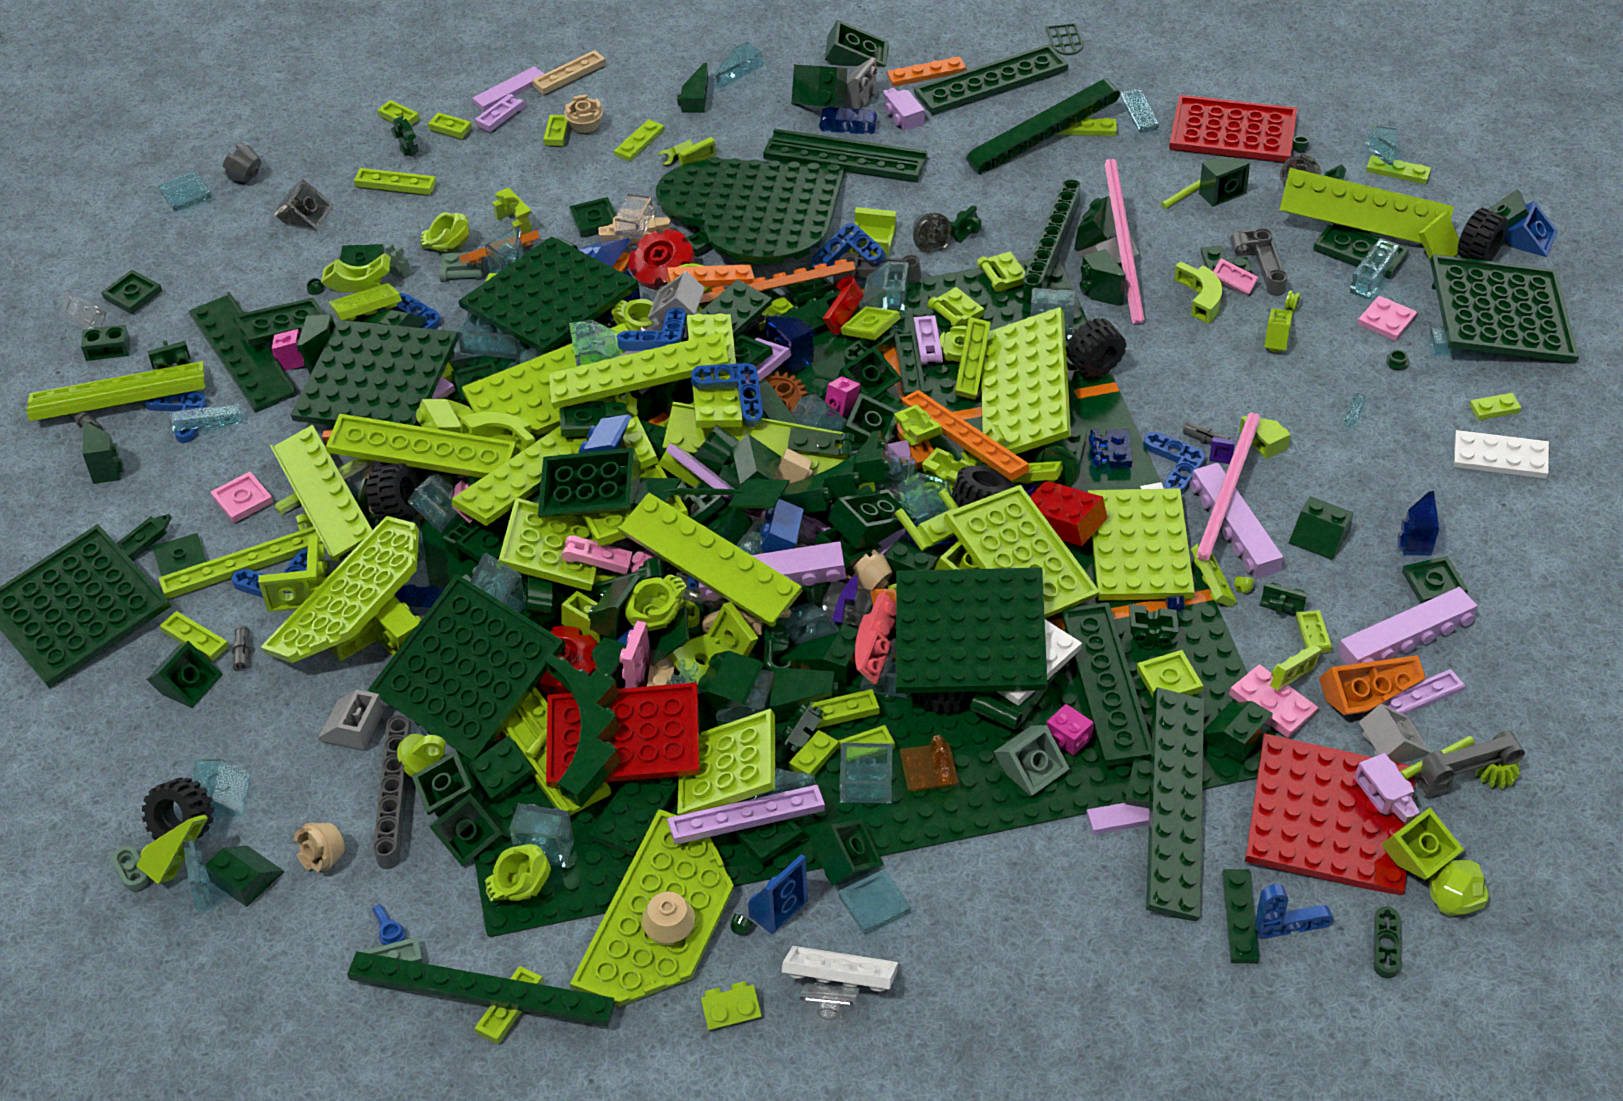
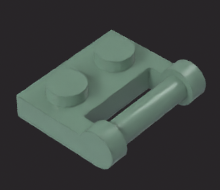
M469 252L442 254L441 269L439 271L440 281L447 282V279L463 278L481 280L484 257H481L482 262L470 265V262L462 264L459 257Z

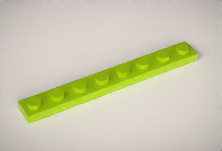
M313 526L159 577L158 579L165 598L170 599L230 579L236 571L242 569L254 571L293 558L299 551L308 549V536L318 534Z

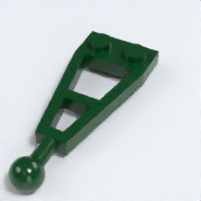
M704 480L694 487L714 489ZM685 495L681 499L686 509L693 503L697 505L699 510L689 517L698 523L717 513L721 506L726 503L721 495ZM637 543L639 547L632 552V556L646 550V548Z

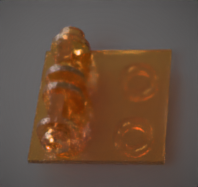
M933 736L929 746L900 749L908 791L959 784L950 744L946 743L942 736Z

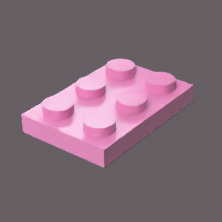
M636 622L634 629L629 631L626 649L623 648L620 654V663L623 664L622 679H625L626 683L625 688L645 687L648 682L650 647L646 622Z
M1259 664L1231 687L1229 695L1238 702L1253 701L1272 712L1271 726L1289 738L1316 714L1319 707L1289 685L1279 691L1270 687L1273 679L1271 672Z

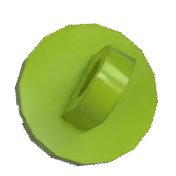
M410 734L399 743L397 758L399 763L402 761L405 766L403 768L404 771L412 777V775L443 758L446 742L443 738L436 735Z

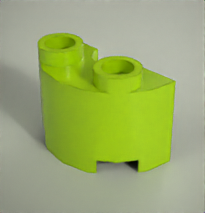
M918 405L894 413L895 423H900L904 434L901 435L902 438L907 440L911 446L942 434L941 425L930 419L929 414Z
M936 448L922 463L924 473L928 471L935 481L950 489L954 488L957 474L961 468L971 465L975 466L963 459L959 462L955 461L951 453Z

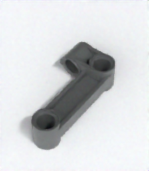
M1266 228L1234 232L1230 237L1234 253L1237 256H1256L1267 292L1273 296L1283 295L1286 291L1288 275L1281 264L1272 239V232Z
M847 253L841 256L840 260L847 259V262L853 261L855 270L850 273L833 276V284L835 289H838L837 284L839 281L847 276H853L856 282L859 281L860 277L899 278L904 279L908 283H915L922 278L920 260L916 255H907L903 258H885L883 263L873 266L863 257H858L854 253Z
M1510 730L1498 733L1490 741L1443 754L1442 751L1431 752L1422 761L1421 772L1417 781L1418 787L1426 794L1425 798L1449 792L1452 790L1455 775L1502 761L1507 765L1517 763L1524 757L1525 751Z

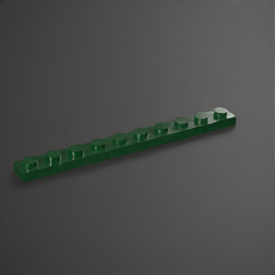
M356 951L347 973L349 980L606 1027L609 1025L616 1004L613 997Z

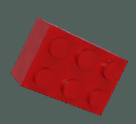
M1046 480L1030 496L1031 500L1062 541L1083 546L1107 520L1103 496Z

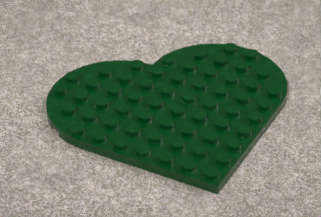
M712 157L708 160L684 164L665 174L656 186L657 205L661 206L662 212L668 217L680 218L681 223L699 227L704 225L706 240L720 254L727 253L731 255V259L747 263H782L784 258L794 257L799 259L810 254L811 249L814 247L819 248L825 242L831 226L845 169L837 164H799L798 162L783 163L779 161H759L757 159L740 160L738 158L721 159L719 157Z

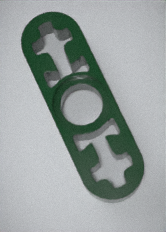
M890 327L876 340L862 338L844 350L845 365L870 349L865 348V345H874L879 352L891 346L895 342L894 329Z
M1385 906L1376 911L1374 918V970L1380 977L1390 979L1398 974L1400 967V916L1394 908ZM1384 916L1389 917V920H1390L1389 929H1384V927H1385V920L1383 919ZM1383 938L1393 941L1394 946L1384 947L1380 944L1379 940ZM1385 955L1389 956L1390 969L1385 968L1383 964Z

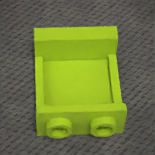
M856 207L854 224L878 243L886 253V257H888L897 226L896 211ZM862 241L859 244V248L866 246L868 241ZM851 248V249L847 252V253H854V254H856V255H860V254L857 253L853 248ZM871 250L870 253L872 256L878 255L873 250Z

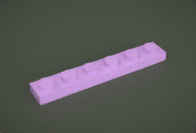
M818 785L670 817L668 818V827L675 845L825 810V803Z

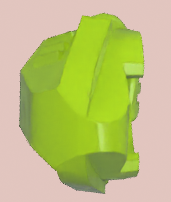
M443 212L439 214L429 227V230L422 232L421 248L442 253H453L459 250L469 239L468 218L460 213L449 214Z
M637 299L628 303L621 300L612 308L611 313L617 325L624 323L628 331H639L642 327L646 329L653 324L648 319L653 302L650 300Z
M667 575L664 579L654 577L642 580L635 586L625 606L626 618L634 627L637 621L646 622L647 631L666 628L677 615L686 589L685 583L680 577Z
M527 844L511 847L503 851L494 866V874L485 880L486 893L490 901H521L536 896L547 880L551 870L543 849L537 845Z
M1451 860L1428 879L1432 900L1437 904L1439 912L1449 917L1480 910L1485 907L1489 900V892L1484 885V876L1480 865L1472 860Z

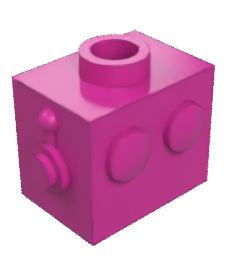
M298 329L274 335L273 355L276 360H279L284 370L304 366L302 354L297 350V340L300 339L301 335Z
M842 376L829 383L823 412L841 420L849 416L858 397L860 384Z
M1067 704L1047 721V727L1057 746L1073 756L1092 738L1094 722Z

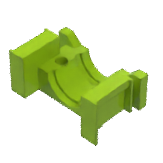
M509 187L495 193V197L498 199L492 202L495 218L499 221L515 214L516 221L512 222L514 237L532 231V224L529 222L528 217L532 213L531 209Z

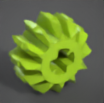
M1502 761L1476 769L1475 773L1477 777H1481V784L1489 782L1490 789L1494 785H1498L1502 791L1505 785L1511 788L1514 781L1518 779L1520 764L1518 761L1517 763L1507 765Z

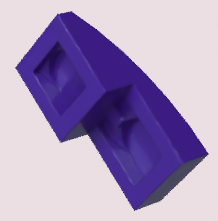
M853 576L842 590L835 606L832 625L843 624L845 605L855 606L858 577Z

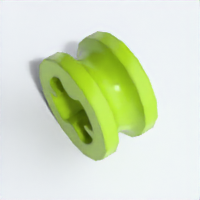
M1292 290L1289 291L1285 302V309L1292 308L1293 311H1296L1300 301V292L1294 294Z

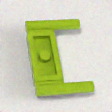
M945 488L938 492V495L949 509L946 512L959 508ZM902 508L895 512V515L921 551H925L927 548L955 535L944 520L946 512L919 524L918 527L913 524Z

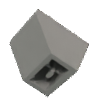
M870 58L856 67L848 76L845 106L859 110L863 104H867L871 94L876 93L878 88L876 83L878 70L876 58Z
M356 689L337 700L318 737L319 741L365 750L384 713L379 694Z

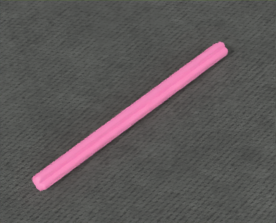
M1107 159L1104 165L1122 268L1126 274L1125 285L1131 320L1135 325L1143 324L1145 319L1117 161L1115 159Z
M1251 412L1247 416L1197 551V558L1199 560L1208 561L1211 556L1259 424L1260 415L1258 413L1254 414Z

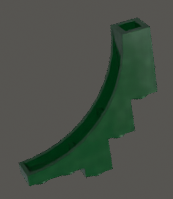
M880 430L871 432L866 443L852 456L817 475L789 483L780 499L802 508L803 514L827 510L829 501L833 498L856 495L859 485L863 483L887 480L892 465L890 457H886L885 454L888 451L886 438H882Z
M550 654L545 660L548 673L566 687L579 707L581 720L577 750L566 772L557 783L561 795L582 808L620 763L617 748L608 742L619 730L617 715L608 708L619 693L615 679L609 674L605 673L603 675L595 670L589 676L586 671L582 669L577 670L572 667L565 658H557Z

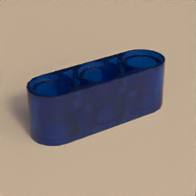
M826 107L822 110L819 128L823 132L873 134L876 128L877 114L870 109Z

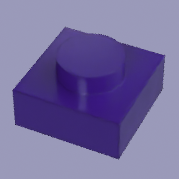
M1213 437L1209 461L1230 464L1236 440Z

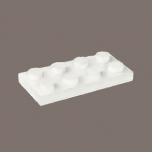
M1456 430L1453 467L1547 479L1549 441Z
M1045 620L1048 680L1081 650L1082 643ZM1034 691L997 692L1019 706Z
M792 946L783 961L782 972L789 973V976L793 978L808 976L824 983L833 980L842 982L843 985L849 987L864 985L869 986L874 991H884L885 989H890L897 974L898 962Z

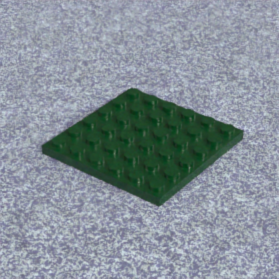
M551 236L458 301L462 309L541 353L547 354L638 289L639 283L638 280Z
M1432 254L1430 264L1448 348L1571 363L1577 362L1579 354L1556 269Z
M338 320L290 414L292 420L335 426L339 414L419 426L420 423L416 418L417 409L420 407L422 399L432 398L458 342V332Z
M97 524L0 587V631L46 686L50 688L170 608L171 605L102 527Z
M1042 567L897 571L896 693L1048 690Z
M456 574L375 679L368 691L379 694L380 700L432 735L443 738L447 745L469 760L474 761L488 750L546 673V658L550 654L558 657L567 644L554 634Z

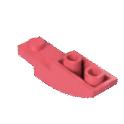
M886 593L878 594L871 613L863 615L855 644L857 670L872 684H877L892 643L887 639L896 619V602Z

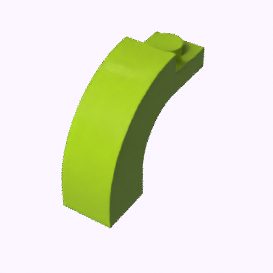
M1180 261L1175 266L1174 280L1195 290L1199 294L1192 301L1191 316L1209 324L1220 310L1221 282L1217 275L1209 268L1202 265L1199 269H1196Z
M478 412L460 417V433L516 442V450L519 453L536 442L534 436L531 435V425L514 415L500 412Z

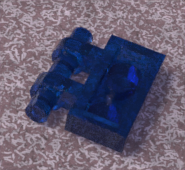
M1097 428L1090 430L1089 444L1092 446L1090 457L1093 460L1094 466H1101L1102 461H1108L1109 468L1132 467L1129 429H1106V436L1099 434V429Z

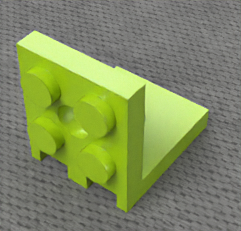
M318 535L308 536L307 571L259 575L258 583L267 612L297 609L327 578L325 577L326 574L330 573L329 561L324 560L326 555L325 546L320 544Z
M730 601L723 604L707 634L689 640L683 647H679L668 656L687 683L697 682L698 686V682L706 673L709 667L708 662L714 654L732 651L748 657L758 637ZM695 659L702 660L705 665L699 664Z

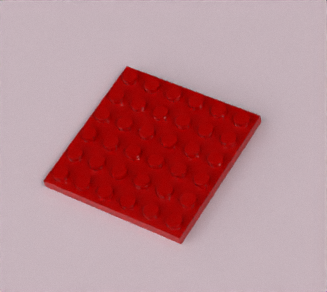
M1264 733L1245 862L1402 896L1405 889L1406 870L1397 866L1381 844L1408 823H1404L1394 812L1389 815L1380 813L1354 779L1359 763L1373 757ZM1394 762L1399 772L1412 766ZM1413 776V777L1407 779V780L1411 783V785H1412V787H1413V790H1414L1415 776Z

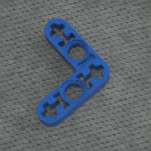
M848 223L814 254L811 259V265L814 268V266L819 265V262L822 261V264L826 263L827 267L833 266L835 261L840 260L841 256L853 248L867 262L877 266L883 263L886 253L878 243L856 224ZM862 241H868L866 246L859 248V244ZM835 245H841L839 250L832 252V248ZM871 250H873L878 255L872 256L870 253Z
M400 293L402 301L393 307L395 311L413 314V311L420 310L421 312L415 315L426 317V320H428L421 328L436 329L440 326L441 319L437 311L408 294Z
M682 308L669 309L665 315L662 331L620 332L617 335L618 348L624 351H644L682 342L686 327L685 310Z
M748 363L702 365L692 370L691 383L698 389L737 387L742 422L752 427L760 424L763 409L758 372L754 365ZM726 372L730 375V379L721 380L718 374ZM744 372H748L750 376L749 383H746ZM712 373H714V379H713V380H711V378H712L711 374H712ZM698 375H703L704 380H700ZM745 391H752L756 396L753 399H747L743 393ZM750 406H753L755 418H751L749 414Z
M185 392L143 400L146 408L151 411L181 412L174 429L175 437L180 443H188L194 440L207 407L204 394ZM180 400L177 404H170L172 401ZM190 416H196L193 420H186Z
M1149 432L1144 437V446L1147 451L1177 463L1166 478L1164 489L1180 488L1182 495L1190 485L1193 470L1203 467L1205 453L1199 448L1158 432ZM1169 449H1178L1180 452L1171 453ZM1188 471L1190 474L1181 475L1179 472Z
M308 549L299 551L283 573L307 571ZM241 569L232 575L235 589L263 598L261 589H258L259 575L265 574Z
M1281 884L1269 885L1260 893L1255 927L1261 939L1289 935L1292 931L1299 930L1300 933L1327 928L1334 922L1331 911L1326 905L1286 911L1288 896L1284 886Z

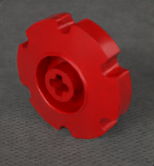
M667 229L664 233L658 234L655 231L637 242L638 249L631 251L628 265L632 275L635 276L640 285L657 290L660 286L668 284L667 268L694 264L695 253L691 243L688 242L686 236L681 232Z
M553 627L550 633L567 644L557 658H565L572 667L577 670L582 669L591 676L594 672V663L591 655L593 648L597 645L595 639L590 634L581 635V629L576 627ZM548 670L537 683L540 684L541 691L555 694L569 692L566 687L548 673Z

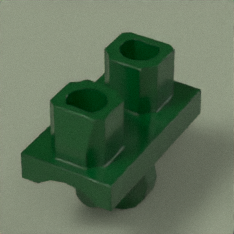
M970 206L966 211H960L954 222L949 221L945 225L947 235L954 236L955 241L961 243L971 233L977 234L981 231L982 223L976 213L977 207Z
M166 340L163 341L164 347L147 351L152 368L156 370L168 368V365L175 363L177 366L189 364V359H191L186 341L168 345Z
M1265 582L1260 606L1276 610L1278 615H1282L1283 612L1296 616V612H1304L1308 594L1300 589L1292 590L1282 587L1281 584Z

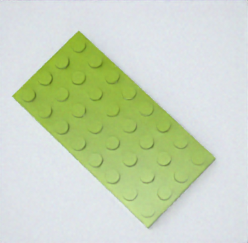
M1061 307L991 330L988 333L981 371L982 428L984 432L993 423L997 425L1007 440L1002 446L1014 454L1071 437L1064 312Z

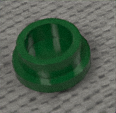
M1393 350L1387 356L1386 363L1393 369L1401 370L1408 366L1409 358L1406 352Z

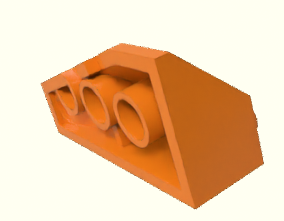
M1418 655L1335 666L1319 677L1325 700L1343 715L1367 712L1425 679Z

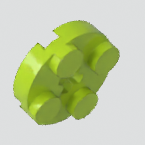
M955 326L950 328V332L946 334L943 332L941 334L940 345L944 360L960 362L963 345H959V343H964L967 326Z

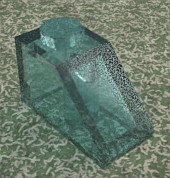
M810 602L789 608L791 614L789 618H786L784 626L795 645L837 633L839 630L828 611Z

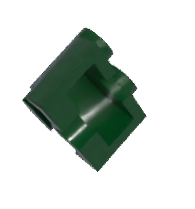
M716 424L693 457L708 469L713 470L717 476H720L725 461L729 460L731 462L734 458L732 448L739 440Z
M1129 604L1130 631L1135 643L1158 645L1160 647H1166L1171 644V640L1179 633L1177 610L1160 608L1155 612H1150L1146 610V606Z

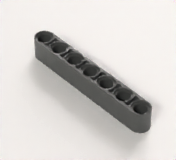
M403 715L391 717L386 724L373 842L376 861L382 869L396 867L401 856L409 775L404 771L403 768L405 766L402 761L399 763L397 748L404 738L412 734L409 721Z

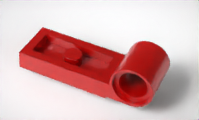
M847 276L839 281L837 288L841 292L822 318L832 334H839L841 332L840 328L847 323L864 296L853 276Z

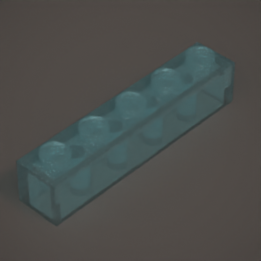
M239 404L170 412L172 431L223 426L242 422V412Z

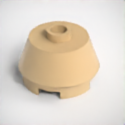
M578 95L572 98V102L565 105L564 115L574 131L589 133L599 127L603 108L597 98L594 100L588 98V95Z
M875 549L871 552V557L866 554L853 567V576L858 577L857 592L867 597H871L870 592L874 589H885L889 584L888 580L893 574L884 554L880 555ZM848 575L845 581L848 583L852 577Z
M307 823L297 830L294 835V841H298L300 849L297 857L306 870L314 869L316 873L320 871L326 872L344 854V840L340 831L332 823Z
M667 891L655 895L642 914V926L646 934L654 942L665 946L674 945V942L680 941L685 937L687 938L695 924V913L692 906L675 892Z

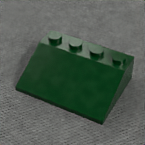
M626 448L543 457L538 517L547 518L631 510L640 483L641 462L635 449Z

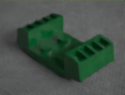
M475 519L470 523L465 520L443 537L447 551L460 561L464 556L469 555L492 570L494 581H499L505 589L523 575L520 572L497 567L507 526L494 525L492 523L486 526Z

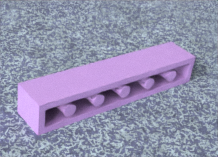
M1219 463L1193 470L1192 480L1190 481L1193 493H1198L1204 509L1208 508L1210 513L1213 511L1226 476ZM1235 488L1221 525L1224 539L1231 542L1235 555L1241 557L1245 570L1248 573L1251 572L1255 579L1280 572L1283 562L1282 554Z
M841 542L752 555L800 586H811L816 583L836 582L846 579ZM699 582L703 601H715L724 598Z
M1460 587L1455 588L1340 640L1338 656L1346 665L1393 659L1401 653L1407 654L1416 646L1421 644L1427 645L1440 635L1447 636L1454 629L1462 625L1464 627L1469 626L1475 619L1478 605Z

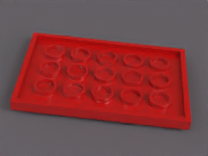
M1179 95L1169 149L1289 163L1298 107Z
M697 682L617 689L619 695L608 708L617 715L619 730L608 742L617 748L620 763L604 782L700 775ZM570 693L547 695L546 784L548 787L558 786L557 782L572 762L580 738V711Z

